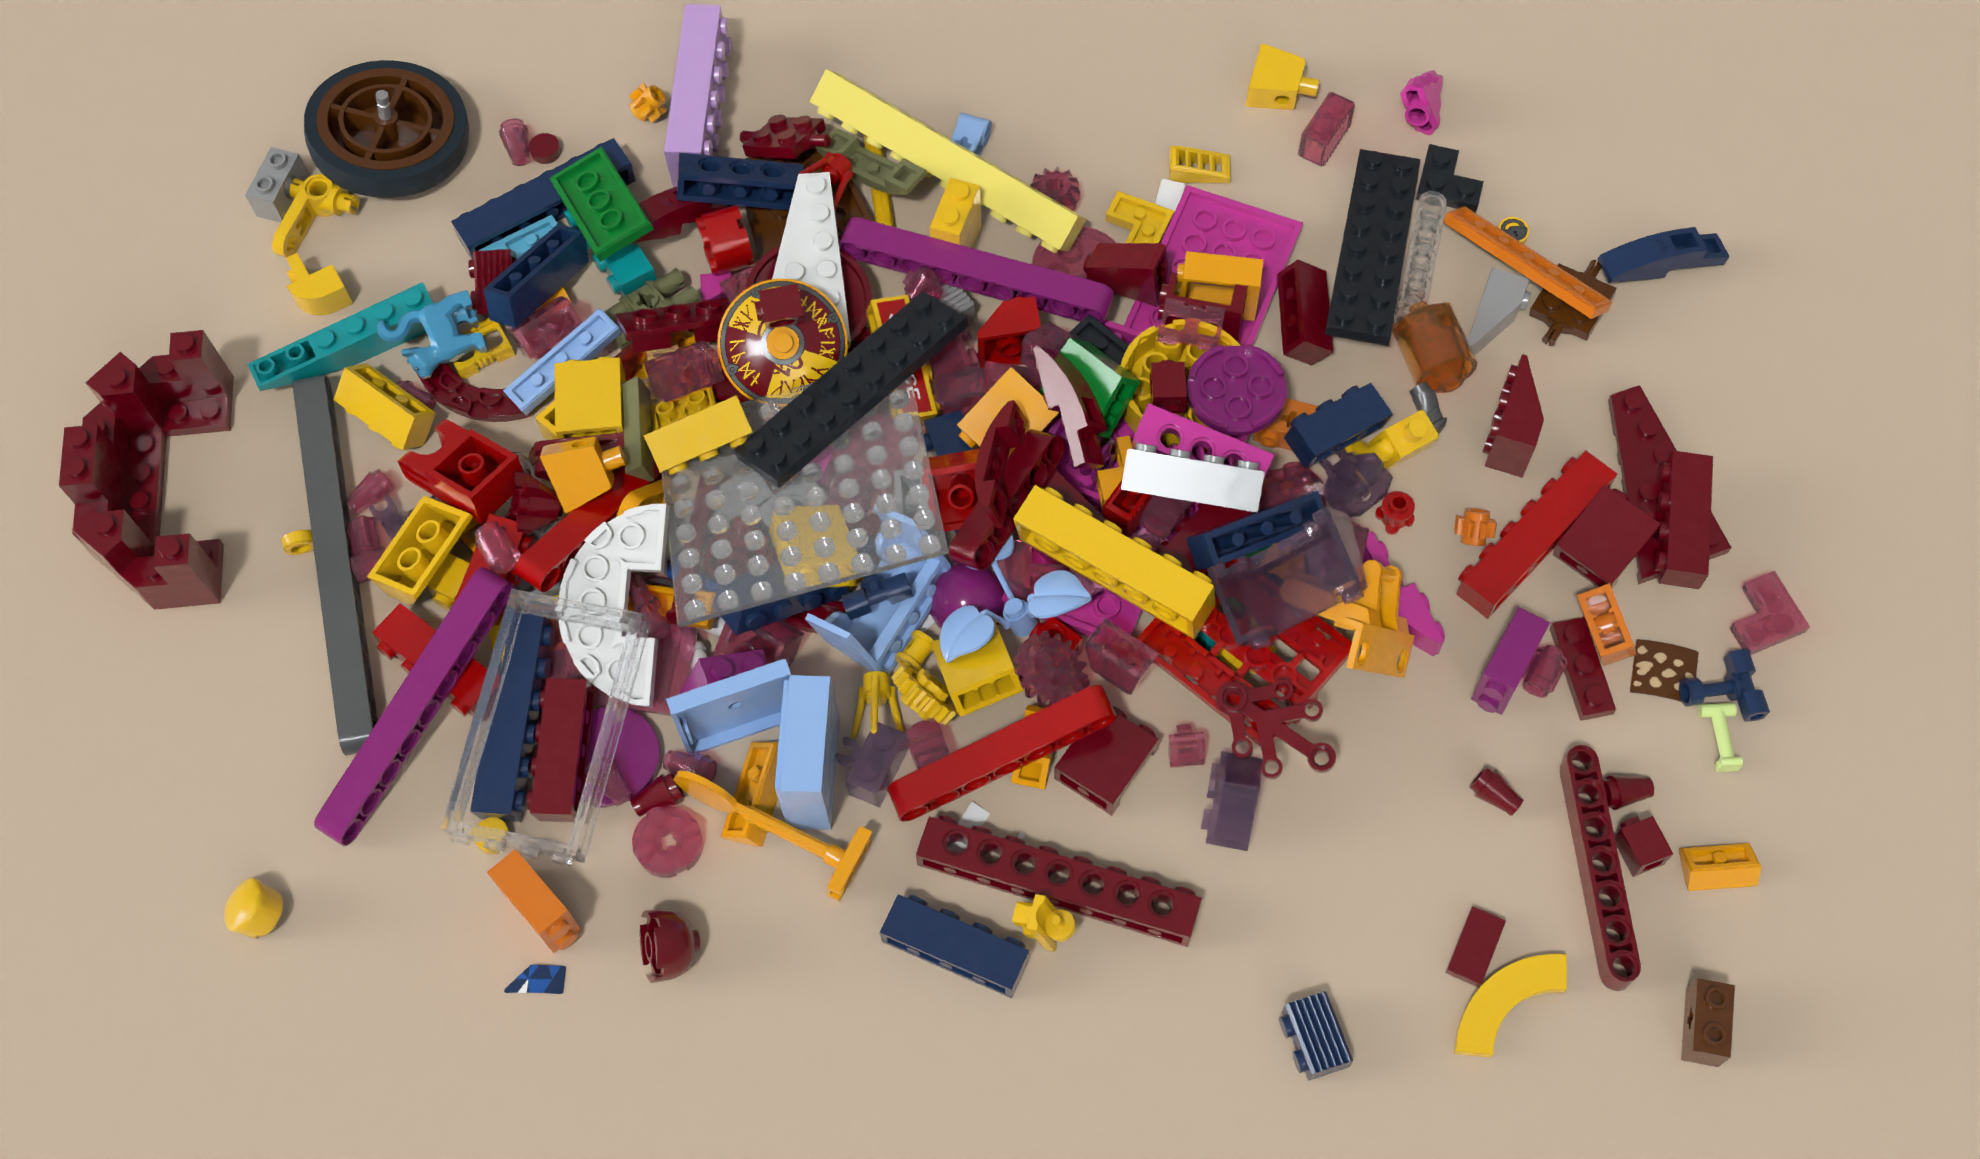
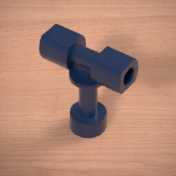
M861 536L853 539L861 560L860 568L864 579L860 583V589L841 596L845 611L850 620L871 613L872 605L889 599L892 605L914 597L905 572L887 579L883 575H877L872 561L876 554L872 538Z
M1748 649L1731 651L1725 656L1723 660L1728 674L1725 676L1724 681L1702 684L1699 678L1682 679L1680 681L1679 695L1686 707L1702 705L1705 697L1726 695L1730 701L1737 700L1745 722L1764 719L1770 713L1763 690H1755L1751 676L1756 672Z

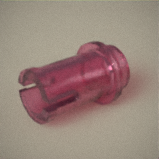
M401 380L397 383L399 387L433 410L437 400L435 395L415 387L413 382L409 380L405 382Z

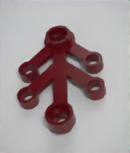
M1280 679L1273 685L1247 689L1240 682H1227L1218 689L1216 704L1223 714L1230 717L1234 738L1232 752L1235 757L1244 760L1253 753V744L1246 737L1245 715L1257 725L1263 757L1261 771L1266 778L1277 779L1283 771L1282 763L1277 758L1273 735L1307 757L1310 768L1315 772L1326 773L1335 766L1336 753L1332 746L1323 742L1313 744L1283 724V722L1305 719L1309 722L1318 721L1323 715V707L1318 700L1308 699L1300 705L1264 711L1253 703L1275 698L1278 702H1287L1293 697V686L1288 680ZM1281 685H1285L1290 691L1286 696H1279L1276 693V689ZM1232 694H1236L1240 697V702L1237 705H1230L1227 703V698ZM1309 705H1315L1319 708V712L1315 716H1309L1305 712L1306 708ZM1241 742L1249 745V750L1244 754L1236 751L1237 744ZM1324 753L1328 756L1329 760L1325 765H1319L1315 762L1316 755ZM1269 762H1275L1279 769L1276 773L1270 774L1266 772L1265 766Z

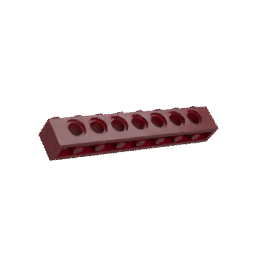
M939 816L938 818L928 817L916 852L917 866L1033 901L1035 894L1043 895L1056 908L1181 946H1189L1202 897L1195 896L1196 893L1188 888H1168L1162 886L1161 882L1157 879L1142 876L1141 879L1128 876L1125 870L1114 866H1108L1106 869L1093 865L1091 860L1081 856H1073L1071 859L1059 855V852L1051 847L1039 846L1038 849L1025 845V841L1014 836H1006L1005 839L994 836L990 830L981 826L968 828L958 825V821L947 816ZM955 842H962L967 846L961 853H953L948 849ZM988 852H995L1001 857L996 863L992 864L982 860L983 855ZM1022 862H1028L1034 866V870L1028 874H1022L1015 868ZM1062 872L1067 875L1068 880L1063 884H1055L1049 877L1053 873ZM1095 882L1102 887V891L1098 894H1089L1083 887L1087 883ZM1128 892L1133 894L1137 900L1131 905H1125L1117 897L1122 893ZM1156 903H1165L1170 907L1171 912L1167 915H1158L1153 911L1152 906Z

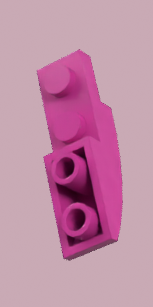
M1373 531L1361 535L1357 552L1363 564L1368 560H1376L1384 567L1389 566L1388 551L1385 544L1377 540ZM1402 581L1398 615L1407 618L1409 634L1415 635L1413 645L1431 656L1438 655L1445 639L1443 628L1438 621L1434 622L1429 612L1430 605L1425 594L1419 593L1415 583L1403 587Z

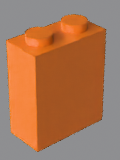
M516 849L487 871V874L553 953H556L559 949L564 950L576 941L577 934L582 931L567 908Z

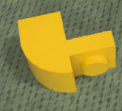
M298 253L286 257L291 267V270L286 273L292 282L286 287L301 310L312 315H328L353 304L332 264L309 275Z

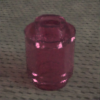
M496 521L489 522L478 528L474 533L476 538L475 545L492 572H500L501 574L512 571L521 554L506 528L500 526Z
M1551 645L1537 647L1522 676L1523 689L1539 698H1545L1549 693L1553 692L1568 664L1564 653L1559 648Z

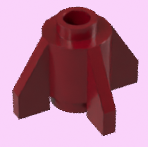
M513 473V489L515 491L512 496L511 508L508 510L505 518L516 521L517 532L532 533L554 523L557 517L562 516L564 509L554 489L549 488L528 473Z

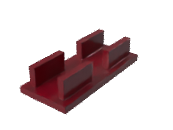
M727 298L702 300L694 303L673 304L666 307L617 313L615 318L625 334V340L632 342L633 353L671 348L670 332L694 331L696 344L718 341L720 323L731 303Z

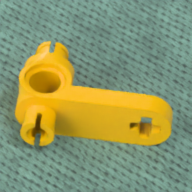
M323 174L312 175L305 181L298 178L293 179V183L298 184V186L290 184L289 194L294 200L274 234L272 241L274 254L282 257L295 254L316 216H340L343 212L354 215L356 213L355 209L359 208V197L349 194L348 190L332 183Z

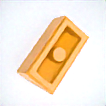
M1750 843L1679 848L1680 861L1688 891L1753 887L1759 883L1762 866Z

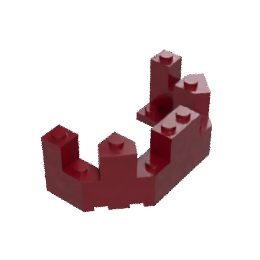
M204 330L170 333L169 355L152 356L139 368L122 352H119L85 382L100 403L83 417L82 426L64 427L59 487L75 504L72 534L97 561L110 570L154 610L221 603L224 552L222 541L220 539L196 541L190 533L160 536L167 437L231 431L234 376Z

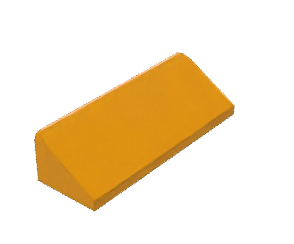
M751 742L734 794L737 802L755 807L771 816L778 799L775 791L778 742ZM734 812L728 813L721 837L726 840L762 847L767 831L746 821L738 813Z

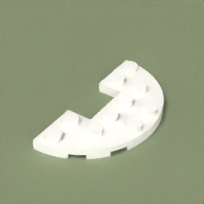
M666 503L649 504L624 511V514L617 516L607 523L603 522L584 539L585 543L575 558H571L562 579L558 598V620L562 640L566 644L573 663L580 673L607 695L628 704L653 708L658 639L625 636L631 572L664 573L670 506Z

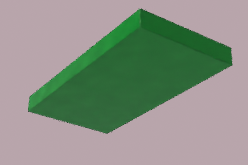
M602 146L549 178L600 262L654 229Z

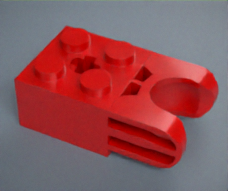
M444 419L434 428L438 432L442 446L439 450L431 454H418L408 451L397 462L405 478L446 504L470 513L473 516V520L483 524L487 520L489 513H495L513 496L515 489H513L512 475L514 472L524 473L518 455L472 429L468 431L454 422Z

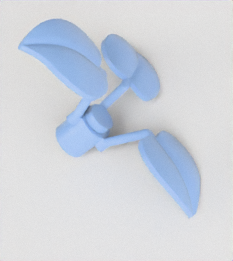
M1011 534L991 563L1009 599L1004 605V618L987 609L979 613L971 605L957 609L947 617L941 629L940 648L946 662L949 663L959 656L980 649L992 639L995 632L994 621L1000 623L1005 630L1011 628L1012 632L1018 637L1028 636L1037 624L1036 618H1051L1070 612L1092 601V597L1075 575L1065 570L1049 572L1037 580L1034 585L1035 594L1028 595L1027 602L1015 598L997 563L998 560L1005 559L1013 553L1015 544Z

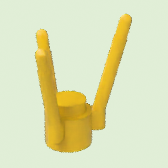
M871 671L863 675V687L858 688V702L852 724L851 738L855 739L858 735L865 702L871 705L870 731L872 734L877 733L878 706L884 705L888 699L900 743L902 745L906 744L907 740L896 700V687L890 686L889 674L882 671Z

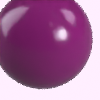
M959 563L953 564L947 572L939 576L934 584L936 585V591L932 596L933 601L930 615L940 629H942L943 623L951 613L968 605L974 606L979 613L987 609L1002 618L1004 617L1005 603L1001 598L1005 591L995 572L990 568L974 570Z

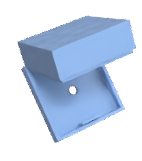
M782 659L666 699L671 716L689 757L780 726L775 791L785 822L797 829L831 830L840 718L830 676L792 675L786 659Z

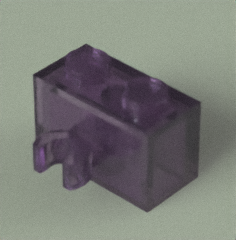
M878 722L877 733L872 734L870 731L862 748L859 747L855 739L844 737L842 740L843 745L851 748L852 752L849 755H842L836 752L835 759L842 766L853 765L846 779L848 794L880 808L887 795V787L893 782L909 746L907 733Z

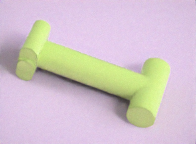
M1735 703L1698 705V715L1700 718H1712L1720 755L1719 760L1715 763L1716 772L1739 771L1743 766L1742 757L1734 756L1726 717L1736 716L1737 708Z

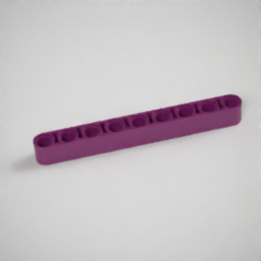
M853 217L849 219L839 242V248L858 261L1004 301L1019 296H1035L1038 310L1080 322L1090 314L1103 324L1114 297V291L1107 285L863 218Z
M486 567L479 568L472 575L317 814L314 821V827L342 846H347L356 839L513 595V583Z

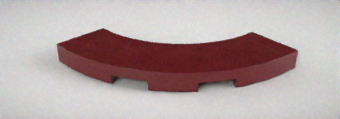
M448 363L440 364L428 379H422L418 375L428 393L439 404L458 415L487 422H508L531 417L530 413L525 415L505 394L504 389L484 387L479 389L464 382V379L459 377L450 368Z

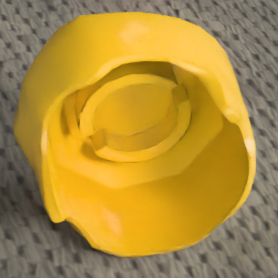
M254 877L242 881L233 891L225 905L224 912L227 928L235 933L255 939L258 936L267 935L274 929L281 917L283 898L278 891L263 884Z

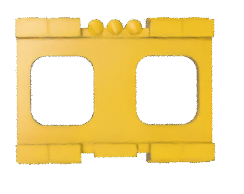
M488 318L479 322V327H473L463 332L464 334L462 335L478 332L484 336L492 331H498L503 342L488 349L489 352L480 353L477 350H473L474 356L463 362H453L462 379L479 373L478 367L484 368V365L488 366L489 362L493 364L495 359L500 363L515 356L513 348L499 323Z

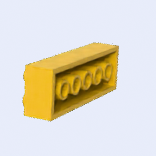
M1036 485L1033 487L1013 518L1021 541L1193 639L1196 638L1216 605L1214 585L1211 584L1212 580L1199 571L1191 573L1181 567L1182 563L1169 554L1160 556L1153 552L1151 545L1141 538L1134 537L1133 540L1121 534L1122 530L1116 524L1108 520L1102 523L1093 518L1092 512L1086 507L1077 503L1073 507L1063 501V496L1054 489L1046 487L1043 490Z

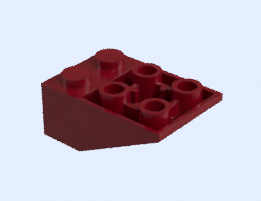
M1522 354L1518 366L1511 364L1499 397L1498 407L1492 419L1490 433L1487 436L1482 453L1488 454L1485 467L1523 478L1536 448L1544 422L1528 357Z

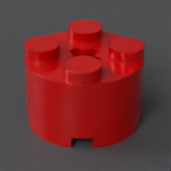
M737 205L705 213L701 217L695 218L712 275H722L755 265L748 235L743 223L740 221L742 216Z

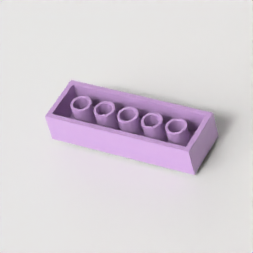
M685 4L664 147V154L673 188L677 187L679 153L714 156V152H719L720 139L719 134L716 133L717 127H722L723 123L720 103H725L726 87L723 85V80L729 77V63L726 61V57L732 54V39L727 37L728 19L723 18L721 5Z

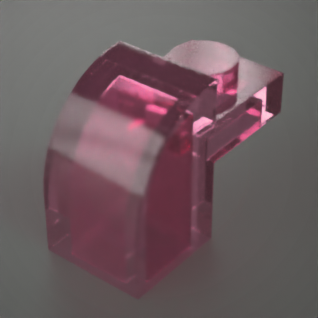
M1014 540L1013 553L1005 559L998 560V565L1014 597L1027 602V597L1034 591V585L1038 579L1049 572L1065 570V565L1034 564V548L1021 540Z

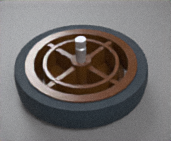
M379 60L345 68L333 74L318 86L310 97L305 109L304 136L314 164L334 184L360 195L395 198L428 190L444 181L457 169L467 150L469 122L459 93L445 78L430 69L413 63Z

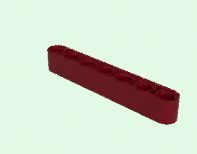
M1577 745L1569 750L1560 765V778L1599 976L1607 988L1613 991L1625 990L1639 976L1641 963L1599 758L1592 748L1586 745ZM1572 761L1581 762L1585 766L1586 770L1582 771L1576 769L1573 766ZM1578 794L1588 795L1592 799L1593 804L1584 803ZM1585 827L1596 829L1599 837L1590 836L1586 832ZM1592 860L1602 862L1606 867V872L1596 870L1593 867ZM1599 894L1609 896L1613 906L1604 905L1599 899ZM1606 929L1616 931L1620 936V942L1611 940L1606 934ZM1613 964L1623 966L1627 971V977L1617 975L1614 972Z

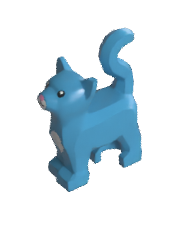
M468 290L449 295L438 303L427 305L421 310H411L403 314L395 330H390L384 320L378 321L376 327L378 335L383 340L398 342L408 335L412 323H421L431 345L429 347H414L401 351L402 356L408 358L406 360L407 363L411 365L412 369L422 379L430 378L433 371L440 364L455 362L469 351L489 352L482 333L459 334L457 328L459 324L467 322L470 325H476L479 323L476 311L466 309L473 306Z

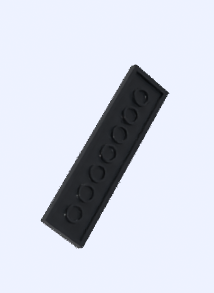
M1360 149L1325 335L1389 346L1420 159Z
M922 291L749 436L744 444L737 446L734 449L737 459L780 488L969 327L967 317Z

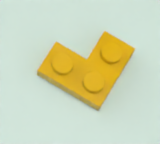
M1117 191L1106 212L1105 221L1131 230L1125 243H1161L1173 217L1174 210Z

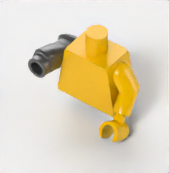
M1426 381L1412 388L1409 393L1418 412L1386 428L1369 443L1357 441L1342 449L1341 452L1345 454L1353 452L1355 456L1375 466L1380 475L1430 448L1439 439L1438 434L1443 430L1447 422V417L1443 418V415H1441L1435 390H1432Z

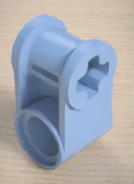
M961 113L951 140L980 156L988 142L992 122L988 119Z

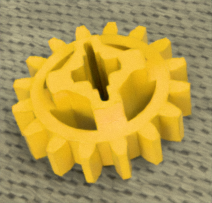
M903 663L891 676L892 682L899 687L898 690L902 695L900 697L901 701L915 711L922 719L928 721L929 718L932 719L933 717L939 724L943 723L946 726L958 713L955 705L948 697L947 687L932 676L929 671L922 668L916 672L910 665L907 666Z

